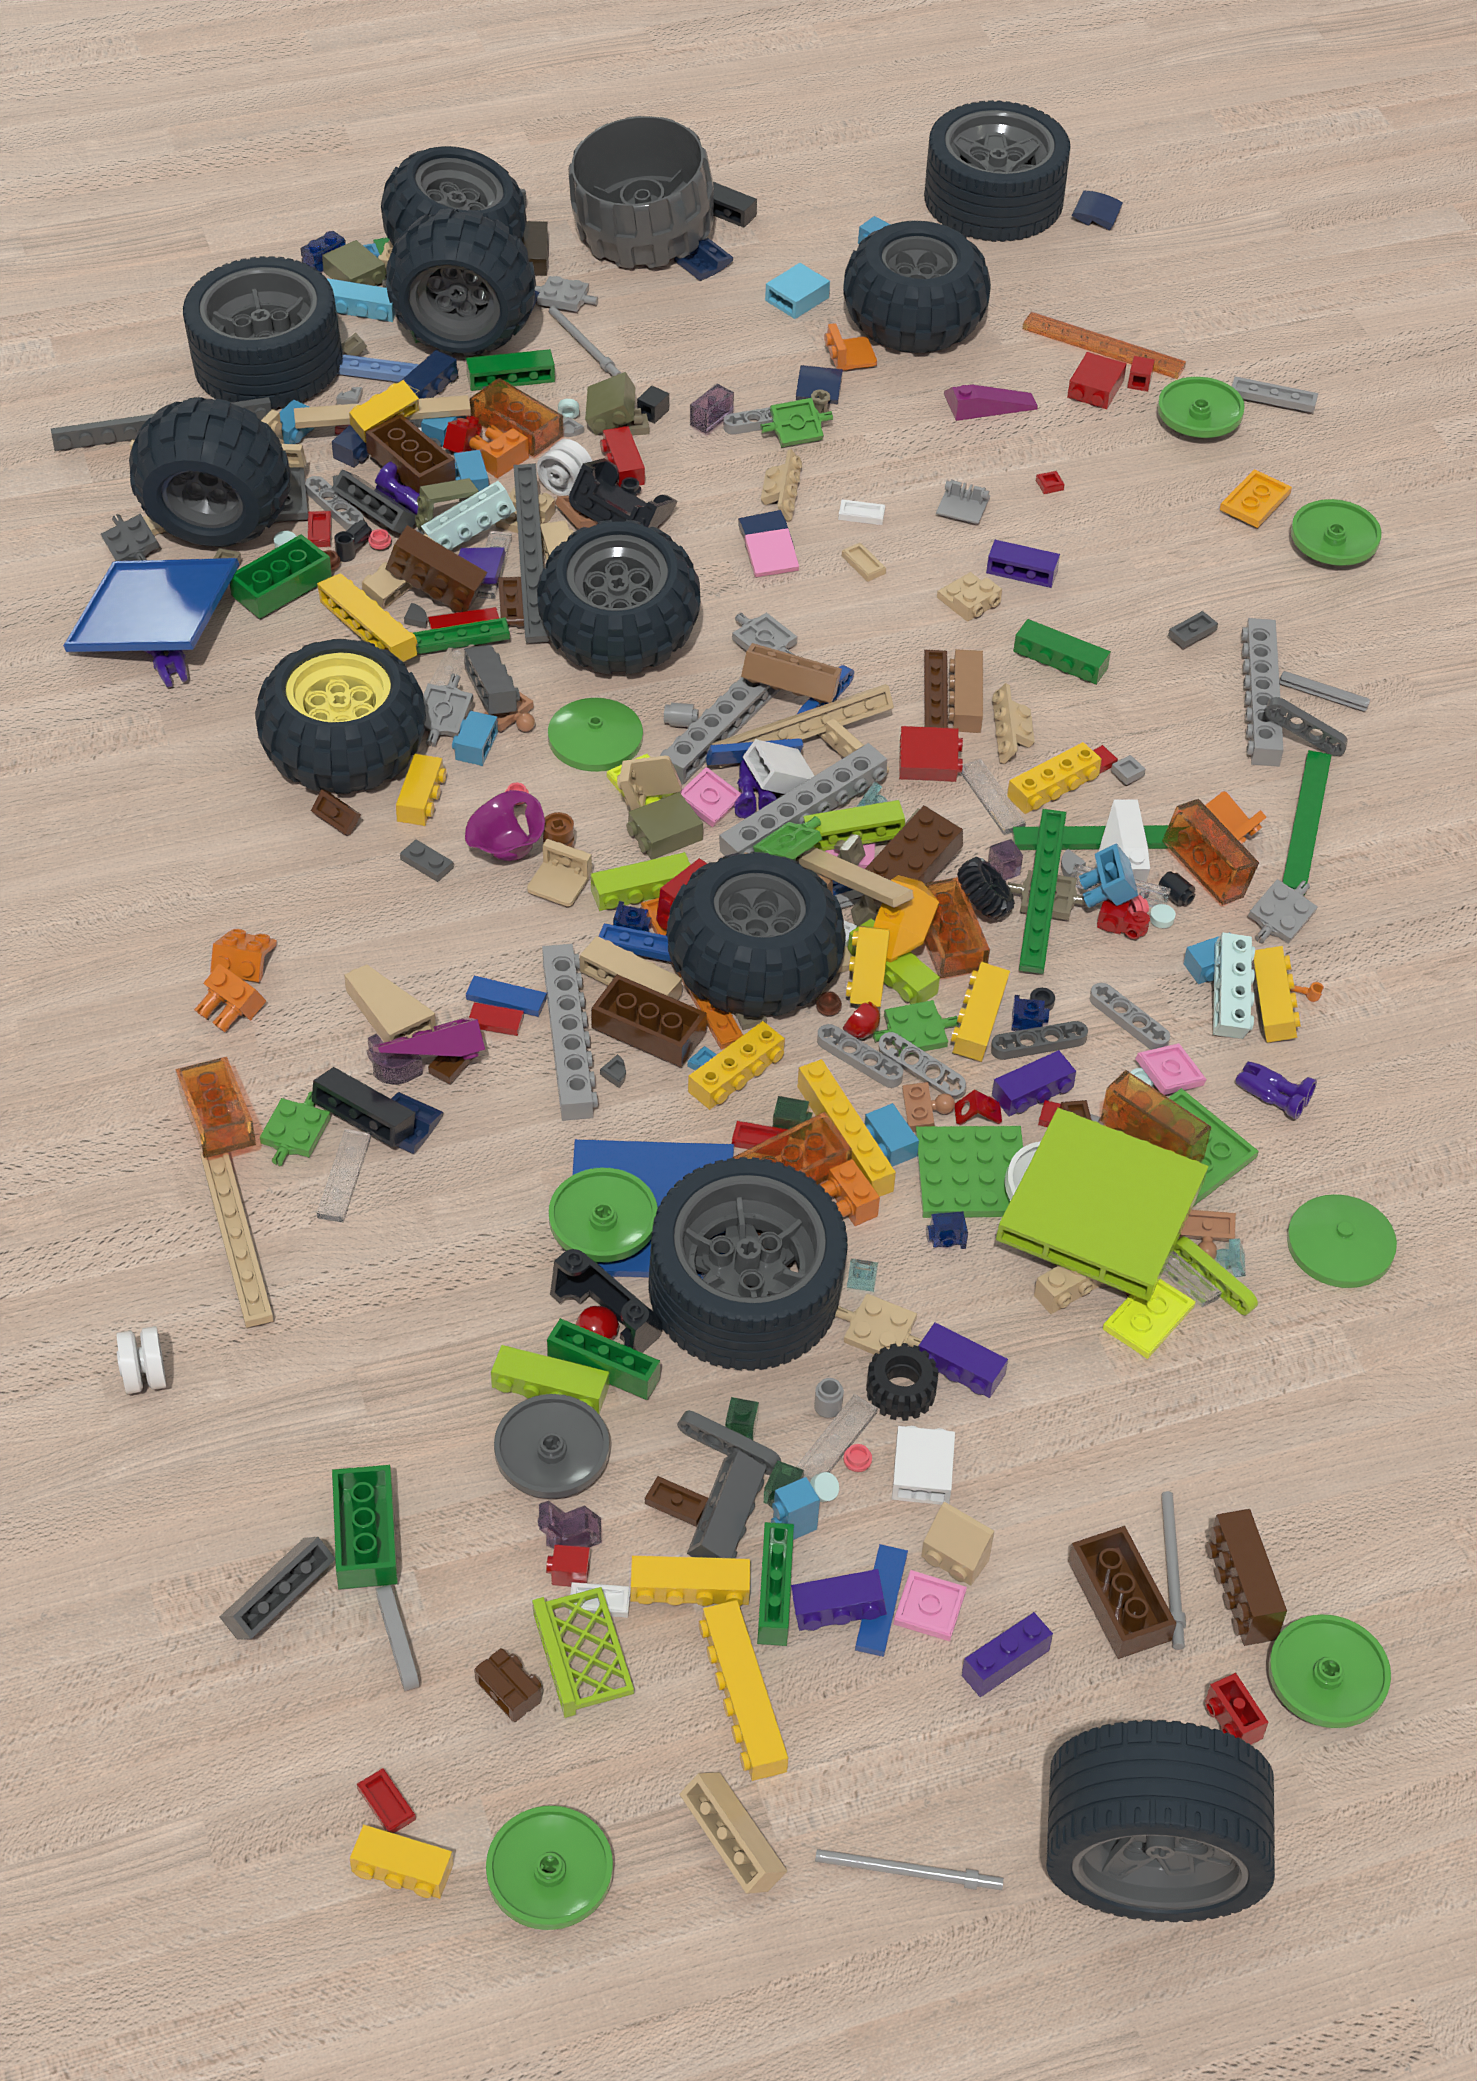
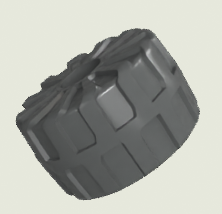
M627 117L595 129L575 148L572 163H570L568 168L571 206L581 241L586 240L595 257L600 260L603 257L615 261L618 267L633 268L634 265L644 264L649 268L667 265L669 259L674 257L684 258L698 248L699 240H704L709 235L714 222L713 178L707 151L702 148L699 136L690 128L664 117Z

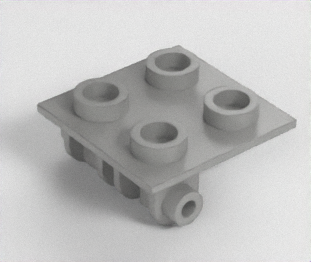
M946 481V491L936 514L979 524L990 499V491L986 490L985 487L974 486L973 488L972 484H970L967 490V483H964L962 486V482Z

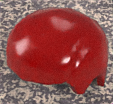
M870 1001L868 1004H861L847 1020L843 1030L857 1039L870 1036L879 1026L880 1010Z
M591 1306L584 1309L578 1316L575 1324L611 1340L615 1339L619 1329L617 1316L610 1309L602 1306Z

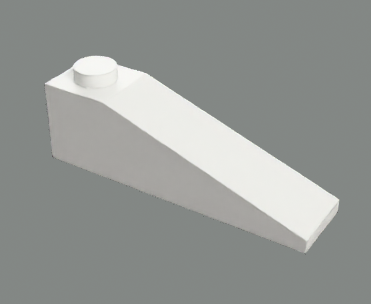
M1114 800L1099 851L1117 843L1130 859L1136 885H1146L1150 863L1138 800Z

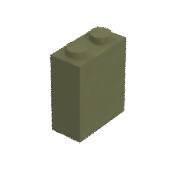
M357 240L322 255L324 273L331 279L376 286L386 281L385 263Z
M626 372L590 385L587 388L585 420L595 435L603 433V430L613 429L634 421L636 387Z
M680 792L628 812V823L626 824L628 833L636 838L641 851L646 852L651 860L703 840V822Z

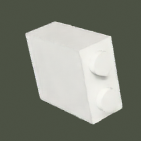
M755 739L743 756L760 787L764 790L786 794L814 777L810 767L796 748Z
M898 1426L892 1500L939 1505L946 1502L949 1504L952 1488L954 1431H947L941 1428L924 1429L916 1426Z

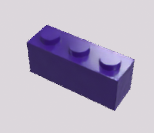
M995 539L988 556L986 573L1052 588L1058 572L1060 554Z
M1058 1050L994 1079L992 1096L1000 1103V1107L1010 1117L1016 1113H1023L1029 1107L1038 1103H1044V1100H1049L1060 1093L1070 1091L1074 1087L1077 1071Z
M934 1322L918 1345L920 1347L919 1351H927L929 1359L933 1358L935 1360V1367L938 1368L939 1373L945 1375L953 1382H958L970 1388L976 1394H982L991 1398L1006 1375L1007 1358Z
M878 1569L791 1585L799 1631H812L823 1626L845 1625L850 1621L872 1620L879 1616L887 1615Z
M1033 1612L964 1658L961 1676L981 1698L1049 1652L1053 1633Z

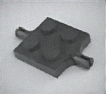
M141 513L125 522L121 515L116 514L118 520L114 515L112 521L116 526L101 533V537L115 561L147 560L145 556L150 551L160 547Z

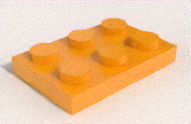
M1254 469L1224 499L1220 505V510L1258 528L1291 494L1292 487Z

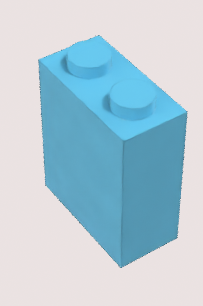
M798 263L766 283L765 301L796 319L829 298L830 281L802 263Z

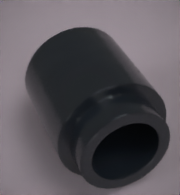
M1169 871L1159 881L1162 893L1178 906L1189 905L1194 900L1196 895L1195 887L1180 874Z

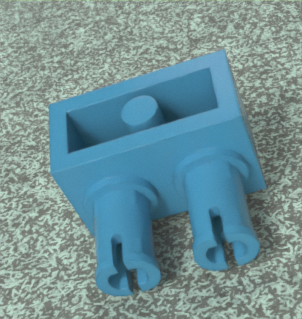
M1117 843L1095 853L1097 868L1079 875L1080 883L1085 890L1098 883L1102 884L1091 891L1083 893L1084 901L1089 908L1107 899L1112 900L1118 906L1138 896L1130 859Z

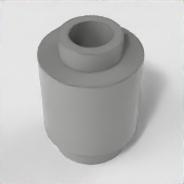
M671 702V705L665 704L664 723H669L670 726L689 727L692 722L698 720L699 710L695 709L694 704Z
M825 1378L816 1386L814 1408L822 1417H835L842 1410L844 1390L838 1380Z

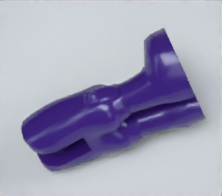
M388 462L379 471L375 479L376 488L417 515V497L419 493L408 486L398 483L397 466L393 462Z
M164 650L145 651L154 657L153 667L157 670L167 687L173 686L170 674L177 672L182 682L187 681L186 655L182 650H168V656L165 655Z
M742 760L737 782L742 792L735 801L734 809L738 817L745 819L756 811V797L753 789L758 790L759 810L777 800V798L771 791L760 787L753 773L749 770L745 760Z
M1249 1061L1245 1064L1243 1072H1240L1235 1080L1236 1084L1266 1103L1275 1104L1294 1119L1299 1118L1304 1107H1307L1317 1085V1080L1311 1077L1305 1078L1301 1084L1291 1083L1281 1074L1261 1064Z

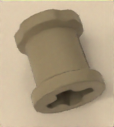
M824 390L813 391L811 398L818 412H829L828 401L830 400V394Z

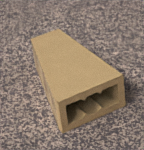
M366 964L344 974L346 992L384 1042L405 1036L411 1038L412 1034L418 1031L430 1029L434 1031L433 1027L436 1026L435 1013Z

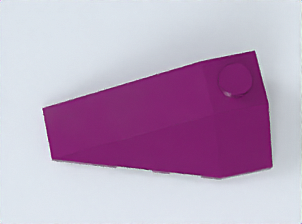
M974 384L951 387L944 391V396L956 421L1038 409L1032 393Z
M464 1017L434 1026V1031L432 1029L413 1033L411 1038H407V1036L400 1037L372 1047L373 1051L379 1053L463 1056L465 1060L479 1056L478 1051L485 1050L478 1019Z

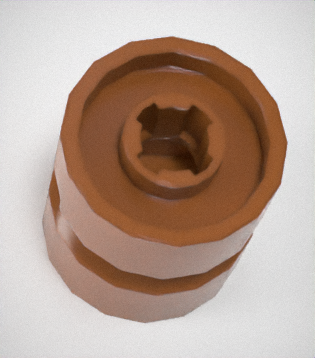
M554 812L547 815L543 831V844L547 839L574 848V821L572 817L562 812Z

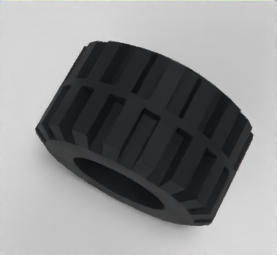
M896 1343L890 1344V1349L886 1347L881 1348L879 1354L875 1353L872 1357V1362L869 1363L866 1384L868 1401H872L871 1406L875 1410L879 1408V1414L884 1417L888 1414L891 1415L890 1419L893 1420L901 1417L902 1421H907L910 1416L916 1419L920 1417V1412L923 1414L928 1412L929 1406H932L935 1401L939 1374L938 1368L935 1367L936 1362L933 1358L929 1359L927 1351H919L920 1347L916 1345L912 1348L908 1347V1343H902V1346H897ZM903 1377L913 1381L915 1384L899 1386L890 1380Z

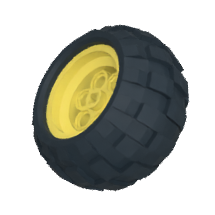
M331 639L314 642L302 646V649L296 652L289 653L280 660L269 676H266L257 698L258 704L255 710L258 738L269 760H273L277 770L294 782H301L302 786L319 792L322 789L328 792H335L336 794H347L380 786L384 780L394 778L407 767L412 755L417 754L424 734L426 710L423 692L412 672H408L404 662L388 650L375 647V644L362 640Z

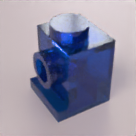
M619 901L613 918V925L650 932L652 917H648L647 909L626 906L624 902Z
M1014 995L1011 1031L1043 1027V1023H1048L1049 1008H1044L1045 1001L1020 999V995Z
M964 1212L931 1214L930 1225H926L927 1241H932L933 1247L960 1245L961 1249H966L968 1229Z

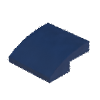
M1083 190L1071 216L1088 226L1093 220L1110 231L1123 202L1103 193Z
M705 238L704 240H699L698 248L684 258L675 257L674 261L701 281L723 270L733 261L734 257L709 238Z
M801 365L796 400L811 398L813 391L824 390L830 394L828 404L838 405L843 369Z
M781 510L738 518V526L744 538L748 534L788 528Z
M398 1092L391 1099L414 1111L415 1123L413 1134L396 1146L414 1154L434 1131L443 1117V1112Z

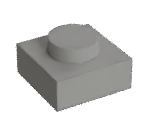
M1131 755L1113 763L1111 771L1125 785L1145 776L1146 770Z

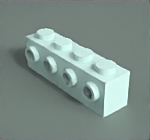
M496 481L423 524L421 527L424 533L432 540L451 551L462 542L469 541L479 532L488 530L496 522L508 518L516 509L506 489L499 481Z
M1222 932L1215 942L1213 1035L1243 1039L1253 1028L1254 1016L1251 1015V1007L1254 1003V992H1251V984L1254 981L1255 971L1251 969V963L1255 956V947L1252 946L1251 936Z

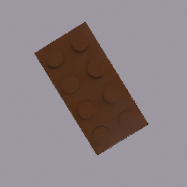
M402 414L366 431L367 453L382 466H385L388 462H393L397 466L396 474L399 476V480L415 492L420 493L421 486L456 480L455 459Z
M408 525L394 544L385 568L392 575L407 581L414 588L424 591L433 599L441 601L456 612H465L470 609L487 575L485 570Z
M923 805L865 869L888 880L900 875L922 881L927 886L963 847V829Z
M616 974L591 1008V1028L680 1067L683 1066L706 1034V1012Z
M1250 1509L1217 1514L1214 1525L1210 1528L1211 1536L1209 1541L1206 1542L1208 1557L1214 1560L1216 1580L1224 1588L1225 1606L1228 1610L1232 1611L1235 1634L1241 1637L1244 1646L1275 1641L1280 1634L1287 1608Z
M1126 1526L1115 1528L1071 1544L1068 1562L1118 1659L1172 1641L1177 1623Z

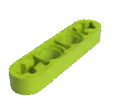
M1185 1236L1177 1240L1172 1251L1175 1259L1238 1313L1248 1315L1258 1306L1254 1293L1192 1240Z

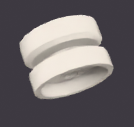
M561 439L539 458L537 473L544 486L558 496H566L570 494L582 464L591 462L592 459L585 448L579 443L570 439Z
M157 1326L142 1328L140 1332L141 1347H137L135 1334L131 1330L117 1333L118 1366L120 1376L123 1377L126 1394L142 1391L143 1373H146L148 1386L152 1390L166 1388L164 1363Z

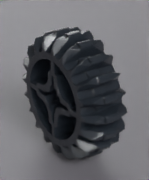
M974 857L967 860L958 869L957 877L958 882L961 884V889L983 915L997 920L1003 916L1005 917L1014 908L1015 900L1013 899L1014 895L1011 893V888L989 862H986L983 858Z

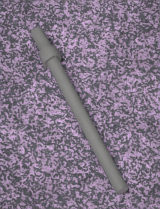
M555 306L549 308V313L600 363V367L605 372H609L612 376L621 374L615 367V363L609 357H605Z
M1166 1491L1161 1495L1170 1612L1177 1623L1172 1642L1174 1649L1181 1650L1185 1648L1184 1628L1186 1627V1616L1182 1612L1173 1493Z
M817 1849L815 1862L962 1884L964 1888L977 1890V1887L1002 1891L1004 1878L979 1874L978 1870L966 1869V1872L828 1850Z

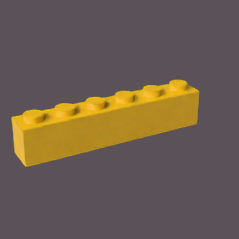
M339 573L317 583L320 602L364 641L375 644V647L390 651L403 662L417 656V639L415 635L405 629L401 622H397L391 617L388 611H384L375 600L370 599L363 590L356 587L352 580H348Z
M820 1059L799 1067L797 1087L844 1161L847 1162L853 1159L880 1197L894 1192L895 1170L824 1061Z
M738 1600L703 1608L702 1620L698 1621L699 1630L702 1638H707L709 1646L706 1647L710 1664H715L717 1668L715 1673L717 1688L719 1691L723 1690L726 1699H723L725 1714L727 1717L732 1716L734 1723L731 1726L733 1740L735 1744L740 1743L742 1753H740L742 1768L744 1771H749L752 1781L786 1773L788 1756Z

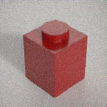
M1134 356L1127 388L1148 392L1155 359Z
M554 1545L553 1556L548 1555L546 1573L551 1574V1584L571 1587L572 1582L587 1583L590 1566V1548Z

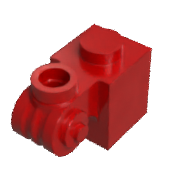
M467 416L466 419L457 418L455 421L448 422L443 448L457 453L472 451V448L469 446L470 440L473 437L475 438L476 435L481 436L482 434L479 418Z
M1107 899L1104 900L1099 911L1097 928L1119 935L1122 932L1131 939H1137L1147 934L1150 916L1144 911H1137L1131 914L1129 911L1132 899L1118 906L1112 900Z

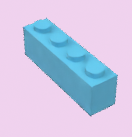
M327 278L333 288L337 313L388 322L394 321L396 317L393 304L389 302L387 288Z

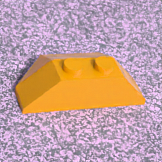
M900 875L891 879V881L913 890L914 898L897 907H891L882 903L876 916L874 927L890 929L886 960L888 962H893L899 956L924 944L939 906V901L922 881Z

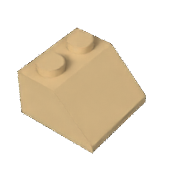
M943 1502L924 1539L921 1557L925 1558L930 1565L940 1567L950 1573L955 1580L965 1582L971 1586L989 1562L994 1530L950 1504Z

